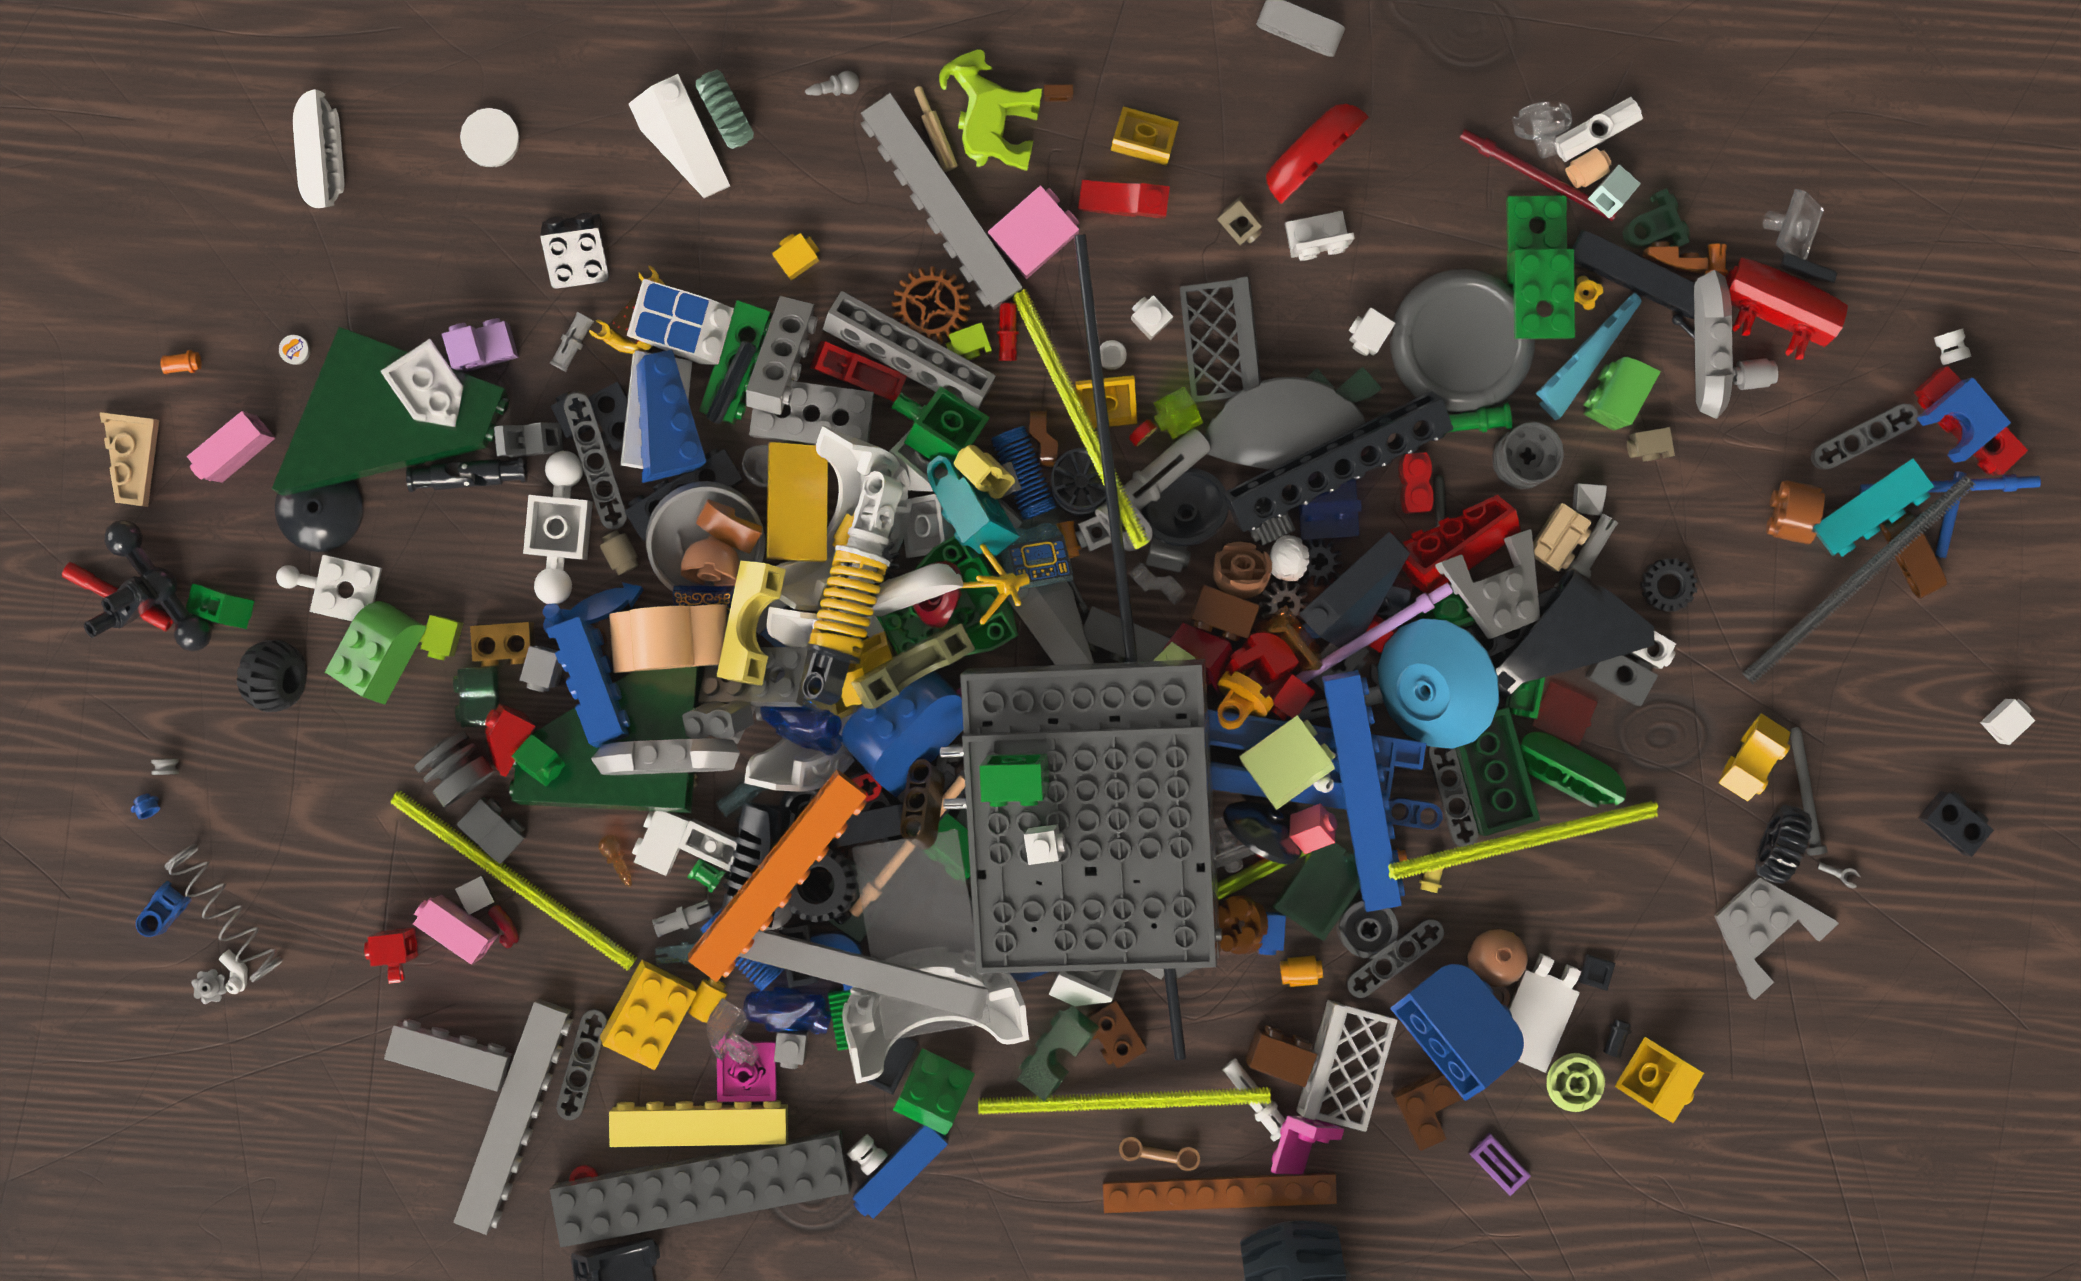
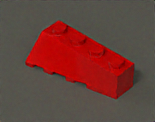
M1496 495L1463 510V515L1457 518L1449 519L1447 517L1439 521V526L1423 532L1421 529L1412 533L1411 539L1402 542L1411 552L1402 568L1411 582L1424 593L1429 594L1447 582L1450 584L1449 579L1444 573H1439L1435 564L1463 555L1469 571L1505 545V538L1521 533L1516 509Z

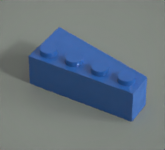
M673 350L644 355L636 365L638 402L640 403L639 428L641 429L642 446L640 447L643 460L642 483L696 471L706 462Z

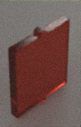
M1550 682L1543 700L1540 702L1537 719L1534 718L1531 726L1579 746L1586 728L1591 726L1590 719L1598 702Z

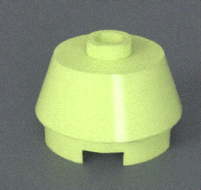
M1580 1053L1567 1054L1560 1057L1551 1066L1547 1075V1090L1553 1102L1562 1109L1572 1112L1584 1111L1594 1106L1600 1100L1605 1087L1604 1073L1600 1065L1591 1057Z

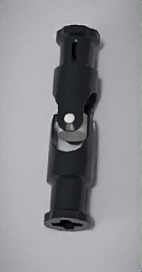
M525 457L509 461H501L498 458L432 464L428 468L414 469L413 466L406 468V481L409 492L422 488L445 490L472 486L502 485L503 481H528Z

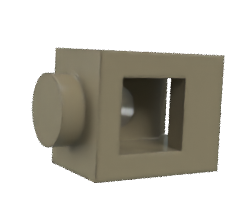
M1241 195L1219 213L1217 218L1239 245L1245 241L1249 244L1261 235L1262 231L1260 228L1263 225V221L1244 201L1245 199ZM1244 216L1248 219V224L1242 226L1238 223L1237 219Z
M1670 427L1629 435L1630 440L1627 441V451L1630 458L1642 456V460L1645 462L1660 459V453H1662L1663 459L1675 456Z

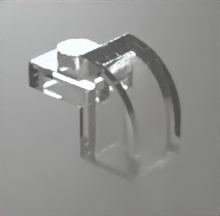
M723 998L712 1011L707 1021L706 1030L710 1047L715 1056L721 1061L728 1053L736 1062L740 1064L746 1062L753 1066L759 1058L757 1047L740 1037L749 1024L747 1014Z

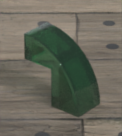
M1364 367L1360 368L1337 390L1334 388L1337 394L1347 401L1351 400L1354 404L1370 398L1382 389ZM1317 368L1306 377V379L1319 381L1333 387Z

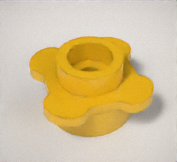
M1580 276L1576 280L1574 300L1582 304L1585 310H1591L1595 307V300L1603 293V287L1601 284H1596L1594 281L1589 280L1587 276ZM1584 290L1588 291L1587 296L1583 294Z

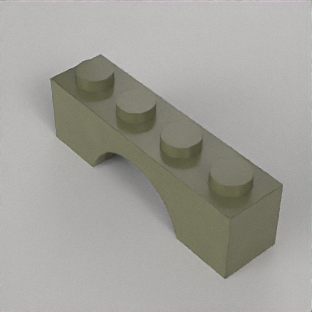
M961 623L950 624L852 681L851 684L863 706L867 709H875L899 695L905 687L934 670L952 664L974 651L975 648Z

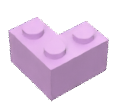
M500 318L483 322V327L477 329L467 326L466 323L456 324L449 327V332L442 333L451 368L462 373L519 358L510 325L505 321L501 322Z

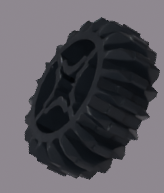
M1783 805L1776 810L1770 822L1767 823L1759 848L1757 849L1758 853L1755 858L1757 875L1762 876L1768 881L1783 884L1795 874L1796 868L1800 866V861L1808 847V840L1811 838L1812 819L1809 813L1801 808Z

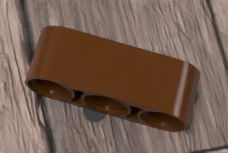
M1906 511V514L1893 523L1888 520L1881 524V531L1887 543L1891 542L1897 534H1900L1905 527H1908V524H1911L1916 519L1910 511ZM1920 533L1921 536L1917 535L1918 539L1914 538L1915 541L1911 540L1912 544L1908 543L1910 546L1906 545L1907 549L1903 547L1904 551L1900 550L1901 554L1897 553L1899 556L1894 555L1910 589L1919 599L1947 585L1946 577L1925 535Z

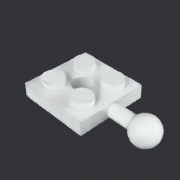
M323 555L318 577L300 574L296 567L285 565L277 571L276 579L278 584L284 588H293L296 585L314 588L310 612L353 621L362 608L375 602L382 568ZM345 581L350 582L354 587L353 595L347 599L341 597L338 592L339 585Z

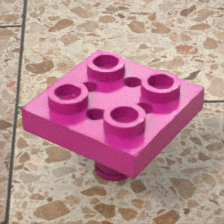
M776 1041L717 1042V1102L777 1100L776 1062H774ZM749 1053L751 1055V1059L745 1060L748 1059L749 1055L743 1056V1054ZM759 1067L765 1068L766 1073H765L764 1075H762L763 1072H764L763 1069H761L760 1072L758 1073V1068H759Z

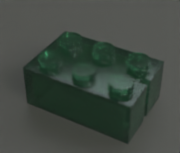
M1337 843L1307 853L1272 904L1275 909L1323 941L1360 888L1355 855L1348 851L1345 853L1346 849Z

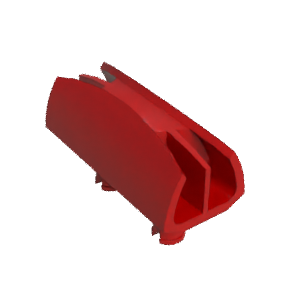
M1741 257L1739 265L1734 266L1733 270L1730 269L1726 277L1731 305L1740 309L1732 330L1736 332L1744 322L1742 336L1750 335L1756 317L1793 333L1785 353L1789 356L1797 347L1795 360H1802L1804 358L1809 341L1826 347L1843 328L1848 310L1847 304L1786 272Z

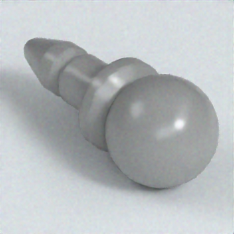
M843 71L838 77L832 75L830 81L810 86L805 90V93L816 96L831 92L835 96L841 93L852 94L859 87V79L854 72Z

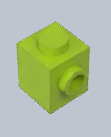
M429 615L427 625H424L427 628L419 641L422 642L420 649L429 651L428 657L445 661L446 656H455L463 622L437 615Z

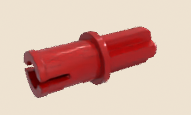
M1014 303L1000 304L999 331H996V334L999 335L998 361H1017L1016 342L1019 331H1016V304Z

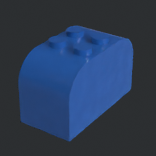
M934 670L905 687L899 695L875 709H867L862 705L846 722L841 735L842 744L881 786L897 798L906 788L908 770L911 764L919 759H925L931 763L940 754L941 747H947L964 730L962 696Z
M1451 964L1440 968L1390 1008L1464 1101L1492 1084L1511 1068L1523 1053V1034L1518 1024L1512 1018L1510 1010L1497 1000L1488 983L1482 981L1473 970L1463 965Z

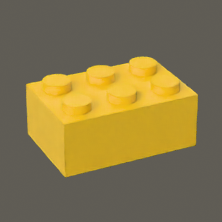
M641 960L600 1035L602 1045L655 1070L697 994L694 985Z

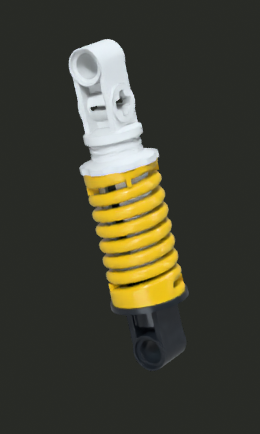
M878 471L871 472L864 480L861 497L855 509L854 520L847 533L850 536L846 545H836L833 567L830 569V574L833 577L827 579L826 583L829 588H826L823 592L825 599H822L820 602L822 610H819L816 615L819 620L815 621L809 642L805 646V648L813 652L803 682V693L807 698L827 705H833L841 698L842 688L850 663L860 664L862 652L860 648L864 646V642L852 636L861 638L867 636V631L860 628V625L868 627L871 623L870 619L863 617V615L872 616L874 613L872 607L866 606L867 604L875 605L877 603V598L870 595V593L878 594L880 587L873 584V582L881 583L884 579L883 575H885L886 569L890 565V561L882 557L884 547L888 546L889 532L894 523L895 512L899 499L902 496L903 488L898 480Z

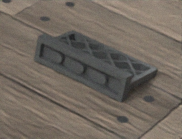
M1249 277L1181 286L1180 296L1192 403L1230 399L1239 391L1231 392L1223 386V383L1233 371L1242 378L1244 391L1260 386L1262 381L1252 288ZM1232 287L1233 299L1225 308L1213 297L1221 288ZM1214 289L1210 295L1204 291ZM1200 291L1207 297L1198 311H1195L1188 305V292ZM1210 301L1224 310L1213 324L1200 315ZM1233 305L1235 308V315L1229 311ZM1189 310L1194 313V316L1191 318V320L1189 317ZM1226 314H1229L1236 320V329L1229 337L1217 328V325ZM1198 317L1210 326L1201 340L1191 334V325ZM1213 330L1227 339L1216 353L1204 344ZM1236 334L1238 336V344L1232 340ZM1192 339L1195 340V341L1198 343V344L1194 347V349H1193V345H1192ZM1230 342L1239 349L1240 355L1232 366L1220 357V354ZM1201 346L1214 355L1204 369L1194 363V354ZM1216 359H1219L1230 368L1220 382L1207 373ZM1239 363L1241 364V373L1235 369ZM1195 368H1197V369L1201 372V373L1197 376V378H1196ZM1204 375L1217 384L1209 395L1198 396L1197 383ZM1219 388H1222L1224 391H1226V393L1215 394L1219 390Z

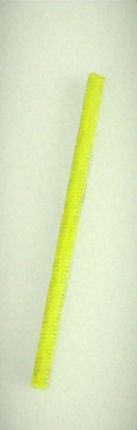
M1023 289L1021 292H1017L1012 299L1016 302L1015 304L1018 311H1020L1022 320H1024L1025 326H1027L1028 332L1032 336L1031 338L1035 342L1036 348H1038L1037 350L1040 351L1039 354H1041L1040 356L1047 367L1046 369H1048L1049 375L1052 376V381L1055 382L1054 385H1056L1055 387L1059 391L1060 397L1064 401L1063 403L1067 407L1068 413H1070L1069 416H1071L1072 422H1074L1075 428L1079 432L1078 434L1081 435L1080 438H1082L1083 444L1087 448L1088 454H1090L1089 456L1092 457V463H1094L1095 469L1098 470V475L1101 476L1100 479H1102L1104 485L1099 438H1097L1098 434L1096 435L1097 431L1094 432L1095 428H1092L1094 425H1091L1092 422H1089L1091 420L1088 419L1089 415L1086 416L1088 413H1085L1086 409H1083V403H1080V397H1077V391H1074V384L1071 385L1072 381H1069L1071 378H1068L1069 375H1066L1068 372H1065L1066 369H1063L1065 367L1062 366L1063 362L1060 363L1062 360H1059L1060 356H1057V350H1054V344H1051V338H1048V332H1045V325L1042 326V319L1039 320L1040 316H1038L1039 313H1036V307H1033V301H1030L1031 298H1028L1030 295H1027L1028 292H1025L1026 289ZM1117 479L1120 518L1124 524L1123 526L1126 527L1125 530H1127L1130 540H1132L1131 542L1134 543L1133 546H1135V549H1139L1149 543L1150 539L1147 540L1148 536L1145 537L1147 533L1143 534L1145 532L1143 530L1144 527H1141L1142 523L1139 524L1140 520L1137 521L1139 517L1135 518L1137 514H1135L1136 511H1133L1134 507L1131 508L1133 504L1129 505L1131 501L1128 502L1130 498H1127L1128 495H1125L1126 491L1124 492L1125 488L1122 489L1123 485L1120 486L1122 482H1119L1120 479Z
M402 791L395 793L391 800V804H394V807L397 806V809L400 808V811L402 810L403 813L408 814L418 824L420 823L421 826L423 825L424 828L426 827L427 830L429 829L430 832L435 833V836L441 837V840L447 842L448 845L450 844L451 847L453 846L454 849L456 848L457 851L459 850V853L462 852V855L465 854V857L480 865L481 868L483 867V870L486 869V872L489 871V874L507 884V887L510 886V889L516 890V893L531 901V904L534 903V906L537 905V908L540 907V910L542 909L543 912L545 911L546 914L548 913L549 916L558 920V923L561 922V925L564 924V927L567 926V929L573 930V933L575 932V935L578 934V937L581 936V939H585V942L588 941V944L591 943V946L594 945V948L600 949L599 952L603 951L602 954L606 953L605 956L620 964L621 967L623 966V969L626 968V971L630 970L637 957L633 959L634 955L630 957L631 953L627 954L628 951L624 952L625 948L621 950L622 946L618 948L619 944L615 946L616 942L612 944L613 940L610 941V938L607 939V936L604 937V934L601 935V932L595 931V927L592 929V925L589 927V923L586 925V921L583 923L584 919L580 921L581 917L577 919L578 915L575 917V913L571 915L572 911L568 912L569 909L565 910L566 907L562 908L563 905L559 906L560 902L556 904L557 900L553 902L554 898L550 900L551 896L547 898L548 894L545 896V892L541 894L542 890L538 891L539 888L535 889L536 886L532 887L533 883L529 885L530 881L526 883L527 879L523 881L524 877L520 879L521 875L518 877V873L514 875L515 871L511 872L512 869L508 870L509 866L505 868L506 864L502 866L503 863L499 864L493 858H490V855L484 853L485 851H481L482 848L478 849L479 846L475 847L476 843L472 845L473 841L469 843L470 839L466 841L468 837L464 839L465 835L461 837L462 833L459 835V831L455 833L456 829L452 830L453 827L449 828L450 825L446 826L447 823L443 824L444 820L440 822L441 818L437 820L438 816L434 818L435 814L431 816L432 812L429 814V810L425 812L426 808L422 809L423 806L419 807L420 803L416 805L417 801L413 803L414 799L410 801L411 797L407 799L408 795L404 797L405 793L401 795Z
M1652 801L1644 802L1643 804L1631 805L1627 808L1602 812L1598 815L1595 814L1585 818L1582 817L1572 821L1569 820L1559 824L1544 826L1543 828L1540 827L1536 830H1527L1523 833L1507 835L1503 838H1494L1490 841L1461 846L1453 850H1444L1433 855L1428 854L1423 857L1411 858L1403 862H1396V864L1390 863L1388 866L1389 877L1395 880L1397 878L1400 879V877L1403 879L1404 876L1407 878V875L1410 877L1411 875L1414 876V874L1417 875V873L1420 875L1421 872L1424 874V871L1426 873L1427 871L1431 872V869L1434 871V869L1437 870L1438 868L1440 870L1441 867L1444 869V866L1446 868L1448 866L1451 867V864L1452 866L1454 864L1457 866L1458 863L1461 865V862L1464 864V862L1468 863V861L1471 862L1474 859L1477 861L1478 858L1481 860V857L1484 859V857L1488 858L1491 855L1494 857V854L1496 856L1498 854L1501 855V852L1502 854L1504 852L1508 853V851L1510 853L1511 850L1514 852V849L1517 851L1518 849L1521 850V848L1524 849V847L1526 849L1527 847L1530 848L1531 845L1534 847V844L1537 846V844L1541 845V843L1543 845L1544 842L1547 844V841L1549 843L1551 841L1554 842V840L1557 841V839L1560 841V838L1562 840L1564 838L1567 839V837L1570 838V835L1571 837L1573 835L1576 837L1577 835L1580 836V833L1583 835V832L1584 834L1587 832L1589 834L1590 831L1593 833V830L1596 832V829L1599 831L1604 828L1605 830L1606 827L1609 829V826L1612 828L1613 826L1616 827V825L1619 826V824L1622 826V823L1625 825V822L1628 824L1629 822L1632 823V821L1635 822V820L1638 822V819L1641 821L1642 819L1645 820V818L1648 819V817L1651 818V816L1654 818V815L1658 816V804Z
M1255 1087V1091L1253 1088L1251 1090L1244 1088V1091L1242 1088L1240 1091L1238 1088L1237 1090L1233 1088V1091L1231 1088L1229 1091L1228 1089L1226 1091L1222 1089V1092L1220 1089L1218 1092L1216 1089L1215 1091L1211 1089V1092L1209 1089L1207 1092L1204 1089V1092L1200 1090V1093L1198 1090L1196 1093L1195 1090L1193 1092L1189 1090V1093L1187 1090L1185 1093L1184 1090H1182V1093L1179 1090L1178 1094L1175 1090L1174 1093L1171 1091V1094L1169 1091H1167V1094L1165 1091L1163 1094L1162 1091H1160V1094L1158 1091L1156 1094L1154 1091L1152 1094L1149 1091V1095L1147 1092H1145V1095L1143 1092L1142 1094L1138 1092V1095L1136 1092L1134 1095L1132 1092L1131 1095L1129 1092H1127V1095L1124 1092L1123 1096L1122 1093H1120V1096L1118 1093H1116V1096L1114 1093L1112 1096L1111 1093H1109V1096L1107 1093L1105 1096L1103 1093L1101 1096L1098 1093V1097L1096 1093L1094 1097L1092 1094L1091 1096L1087 1094V1097L1085 1094L1083 1097L1082 1094H1080V1097H1078V1094L1076 1097L1074 1094L1072 1097L1069 1094V1098L1067 1095H1065V1098L1063 1095L1061 1098L1060 1095H1058V1098L1056 1095L1054 1098L1052 1095L1051 1098H1049V1095H1047V1098L1044 1095L1043 1099L1042 1096H1040V1099L1038 1096H1036V1099L1034 1096L1032 1099L1031 1096H1029V1099L1027 1096L1025 1099L1023 1096L1020 1099L1019 1096L1018 1100L1016 1096L1014 1100L1013 1097H1011V1100L1009 1097H1007V1100L1005 1097L1003 1100L1002 1097H1000V1100L998 1097L996 1100L994 1097L991 1100L990 1097L989 1101L987 1098L985 1101L984 1098H982V1101L979 1098L978 1113L979 1115L980 1113L984 1115V1113L998 1114L1000 1112V1114H1005L1007 1112L1009 1114L1011 1112L1012 1114L1013 1112L1027 1113L1028 1111L1029 1113H1034L1035 1111L1038 1113V1111L1049 1112L1050 1110L1051 1112H1056L1057 1110L1064 1112V1110L1067 1111L1068 1109L1069 1111H1078L1079 1109L1080 1111H1085L1086 1109L1093 1111V1109L1100 1110L1101 1108L1102 1110H1107L1108 1108L1110 1110L1112 1108L1113 1110L1115 1108L1118 1110L1119 1107L1120 1109H1129L1130 1107L1131 1109L1134 1107L1135 1109L1137 1107L1140 1109L1141 1106L1143 1109L1144 1107L1147 1109L1152 1106L1153 1108H1159V1106L1162 1108L1163 1105L1164 1108L1167 1106L1169 1108L1170 1105L1173 1108L1174 1105L1175 1107H1181V1105L1183 1107L1185 1105L1186 1107H1191L1192 1104L1194 1107L1196 1104L1199 1107V1105L1203 1106V1104L1204 1106L1207 1104L1208 1106H1213L1214 1103L1216 1106L1218 1103L1219 1106L1221 1104L1224 1106L1225 1103L1228 1106L1229 1103L1230 1105H1236V1102L1238 1105L1240 1102L1241 1105L1243 1103L1246 1105L1247 1102L1249 1105L1251 1102L1254 1105V1103L1258 1104V1101L1260 1104L1262 1101L1263 1104L1265 1102L1269 1104V1101L1271 1103V1094L1268 1087H1266V1090L1264 1087L1262 1090L1260 1087L1259 1089Z

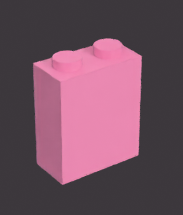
M1041 185L988 231V237L1026 279L1070 242L1075 235L1079 234V228L1077 227L1079 221L1069 210L1064 213L1057 205L1060 200L1050 188L1045 191Z
M241 411L187 456L192 462L190 468L201 480L205 478L209 481L223 483L271 443L275 436L257 415Z
M443 895L435 898L430 897L428 901L424 900L414 913L417 919L413 925L471 965L484 957L499 935L471 914L468 915L465 910Z

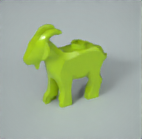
M977 49L961 55L946 64L939 74L941 88L946 90L947 79L950 75H953L969 97L967 112L961 111L958 129L963 130L962 142L965 154L977 162V167L984 166L988 161V157L992 156L1000 159L1006 165L1027 171L1033 141H1024L1019 145L1010 144L1002 137L1006 116H1019L1037 120L1043 89L1036 88L1028 92L1012 91L979 76V70L992 69L985 62V52L983 50Z

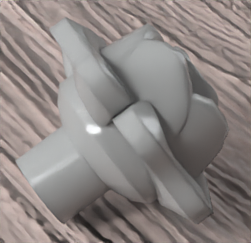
M215 969L208 972H198V979L192 980L191 983L194 987V997L196 999L201 998L203 1004L211 1001H221V995L227 992L224 984L225 976L222 974L218 975Z

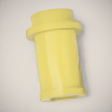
M1441 867L1440 870L1439 868L1437 870L1434 869V871L1431 869V872L1427 871V873L1424 872L1423 880H1419V883H1421L1420 889L1437 893L1438 888H1442V885L1439 884L1443 868Z

